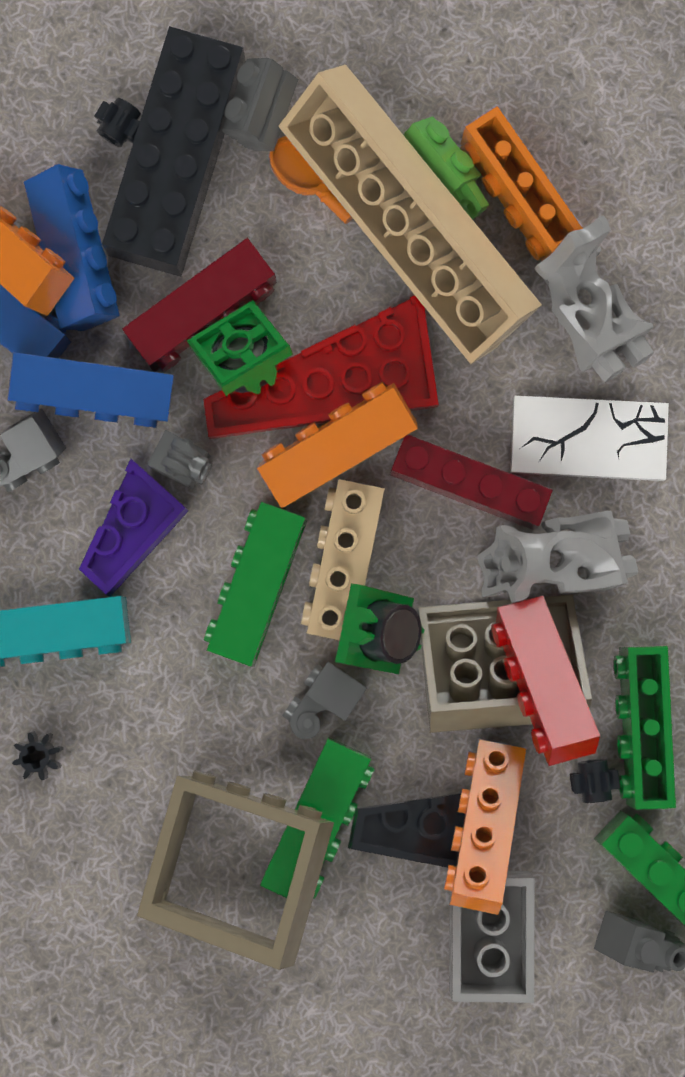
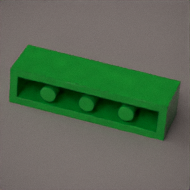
M263 502L260 503L258 510L251 509L244 528L245 531L250 532L244 547L238 545L231 563V567L236 569L231 583H224L217 604L223 607L218 620L211 619L205 633L204 641L209 642L206 651L250 667H255L307 524L305 517Z
M330 737L325 742L295 810H298L299 805L312 807L322 812V819L334 822L324 861L332 862L341 843V840L335 838L341 824L349 826L355 814V808L358 806V804L352 802L358 787L366 789L375 768L369 766L370 756ZM286 826L260 886L287 898L305 831ZM319 875L313 899L316 898L323 883L324 876Z

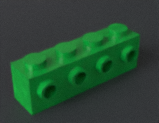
M668 646L619 647V655L614 656L613 670L615 679H620L621 695H616L615 698L617 719H622L623 735H618L617 752L619 759H624L625 775L619 776L621 789H619L621 799H626V805L635 810L676 808Z
M620 810L594 840L685 927V869L679 864L683 857L668 842L664 841L659 845L650 836L654 829L639 814L635 813L631 818Z

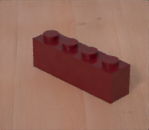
M247 237L131 321L122 330L153 372L159 368L162 371H167L181 360L179 354L190 347L187 342L188 339L252 300L258 304L267 299L274 292L272 286L277 283L275 273Z
M406 435L403 438L390 472V476L532 530L540 526L553 492L550 488L411 435Z

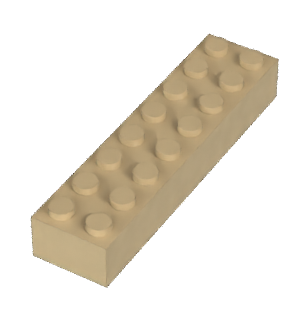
M347 65L318 72L278 127L469 363H474L497 348L542 304Z

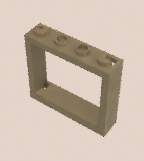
M194 770L192 776H177L137 916L278 970L294 966L334 822L322 819V812L312 807L299 805L298 810L286 807L287 800L279 796L263 793L262 798L250 795L251 788L234 782H228L227 787L215 783L216 776L212 774H204ZM196 795L305 831L275 940L166 901Z

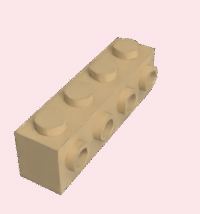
M338 479L337 489L329 487L325 510L332 511L329 527L321 525L317 548L324 549L321 565L313 563L309 586L316 588L313 603L305 602L301 625L308 626L307 634L340 640L351 583L364 586L366 583L385 488Z

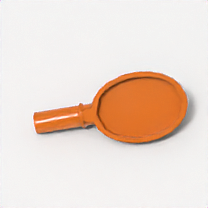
M286 136L279 138L274 151H270L269 155L271 168L278 180L288 189L298 194L318 196L320 202L324 203L345 224L349 223L353 218Z

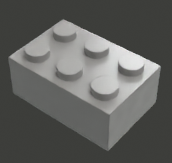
M507 871L503 903L498 915L450 905L452 891H450L449 992L452 1002L534 1003L535 878L529 871Z

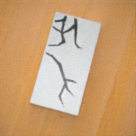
M514 396L510 474L665 481L669 403Z

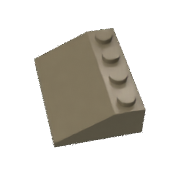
M573 595L544 597L590 709L592 696ZM511 600L418 607L421 626L425 629L424 634H421L430 733L532 724L530 716L524 717L520 710L517 697L520 690L517 682H511L507 676L504 659L507 656L503 646H496L492 635L491 625L496 623L497 607L512 604Z

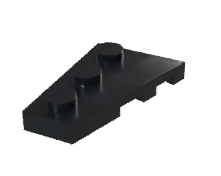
M461 793L355 808L348 848L448 868V865L456 866L459 852L451 851L455 826L463 827L465 814L458 812Z

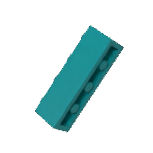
M124 596L0 611V667L5 666V659L20 657V664L44 662V654L59 652V660L83 657L82 649L97 647L98 655L122 652L121 644L131 643L127 600Z

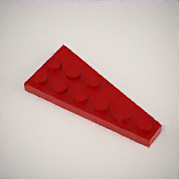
M414 295L409 300L393 308L389 307L358 325L346 328L302 350L301 353L277 364L275 383L272 386L266 384L261 387L259 394L233 391L226 396L220 390L204 398L209 439L308 426L312 423H327L331 421L328 414L346 403L354 407L363 402L365 399L362 394L383 382L385 387L394 383L410 411L438 407L439 402L424 306Z

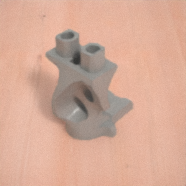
M603 215L587 227L568 233L554 252L536 265L535 270L549 287L552 299V312L558 318V323L570 335L579 369L585 372L593 367L606 383L617 377L626 368L618 354L623 353L632 368H635L646 362L654 352L645 338L653 328V324L641 319L632 312L618 284L609 286L608 282L602 280L596 272V257L602 251L600 244L611 231L609 223ZM584 289L590 293L591 304L585 305L580 302L578 297L579 290ZM612 310L617 318H612Z
M612 511L546 520L541 523L542 529L547 532L543 534L519 532L514 527L502 525L496 528L494 543L477 555L478 563L484 574V585L481 589L482 597L508 592L511 603L526 599L529 596L531 586L535 583L557 584L560 594L592 591L604 592L626 584L627 578L638 574L636 559L632 555L621 556L619 543L629 540L630 530L628 521L614 519ZM552 551L561 553V559L556 567L550 565V554ZM578 568L585 569L587 572L586 579L578 576Z

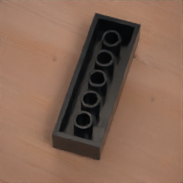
M169 26L102 242V246L108 256L182 277L225 133L222 132V128L226 119L225 108L234 97L239 82L237 80L238 71L246 62L242 46Z

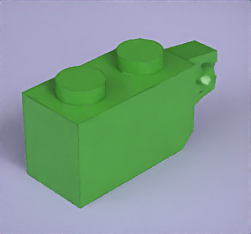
M433 116L414 122L403 135L471 219L475 220L486 210L489 203L475 182L481 174L475 168L472 158L456 145L449 136L446 126L437 121Z

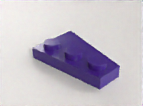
M131 458L125 469L127 473L119 490H115L110 501L112 505L102 526L98 527L79 567V570L109 597L114 594L189 511Z

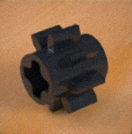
M116 98L115 102L110 104L103 101L94 115L98 119L97 123L100 124L97 133L117 147H122L127 140L133 143L140 122L138 119L141 116V112L121 98Z
M35 731L28 733V744L19 742L14 745L20 753L19 759L14 760L12 764H21L25 769L23 773L24 779L31 777L34 772H38V776L42 781L48 778V767L52 769L61 768L62 765L55 758L56 753L61 752L64 748L62 746L54 748L50 743L53 737L52 733H48L42 740H38ZM35 748L37 751L44 750L46 758L40 760V763L30 759V754L35 752Z
M607 759L578 762L579 772L570 773L571 790L574 794L582 793L583 803L612 800L611 790L621 789L618 769L615 770V768L608 769Z

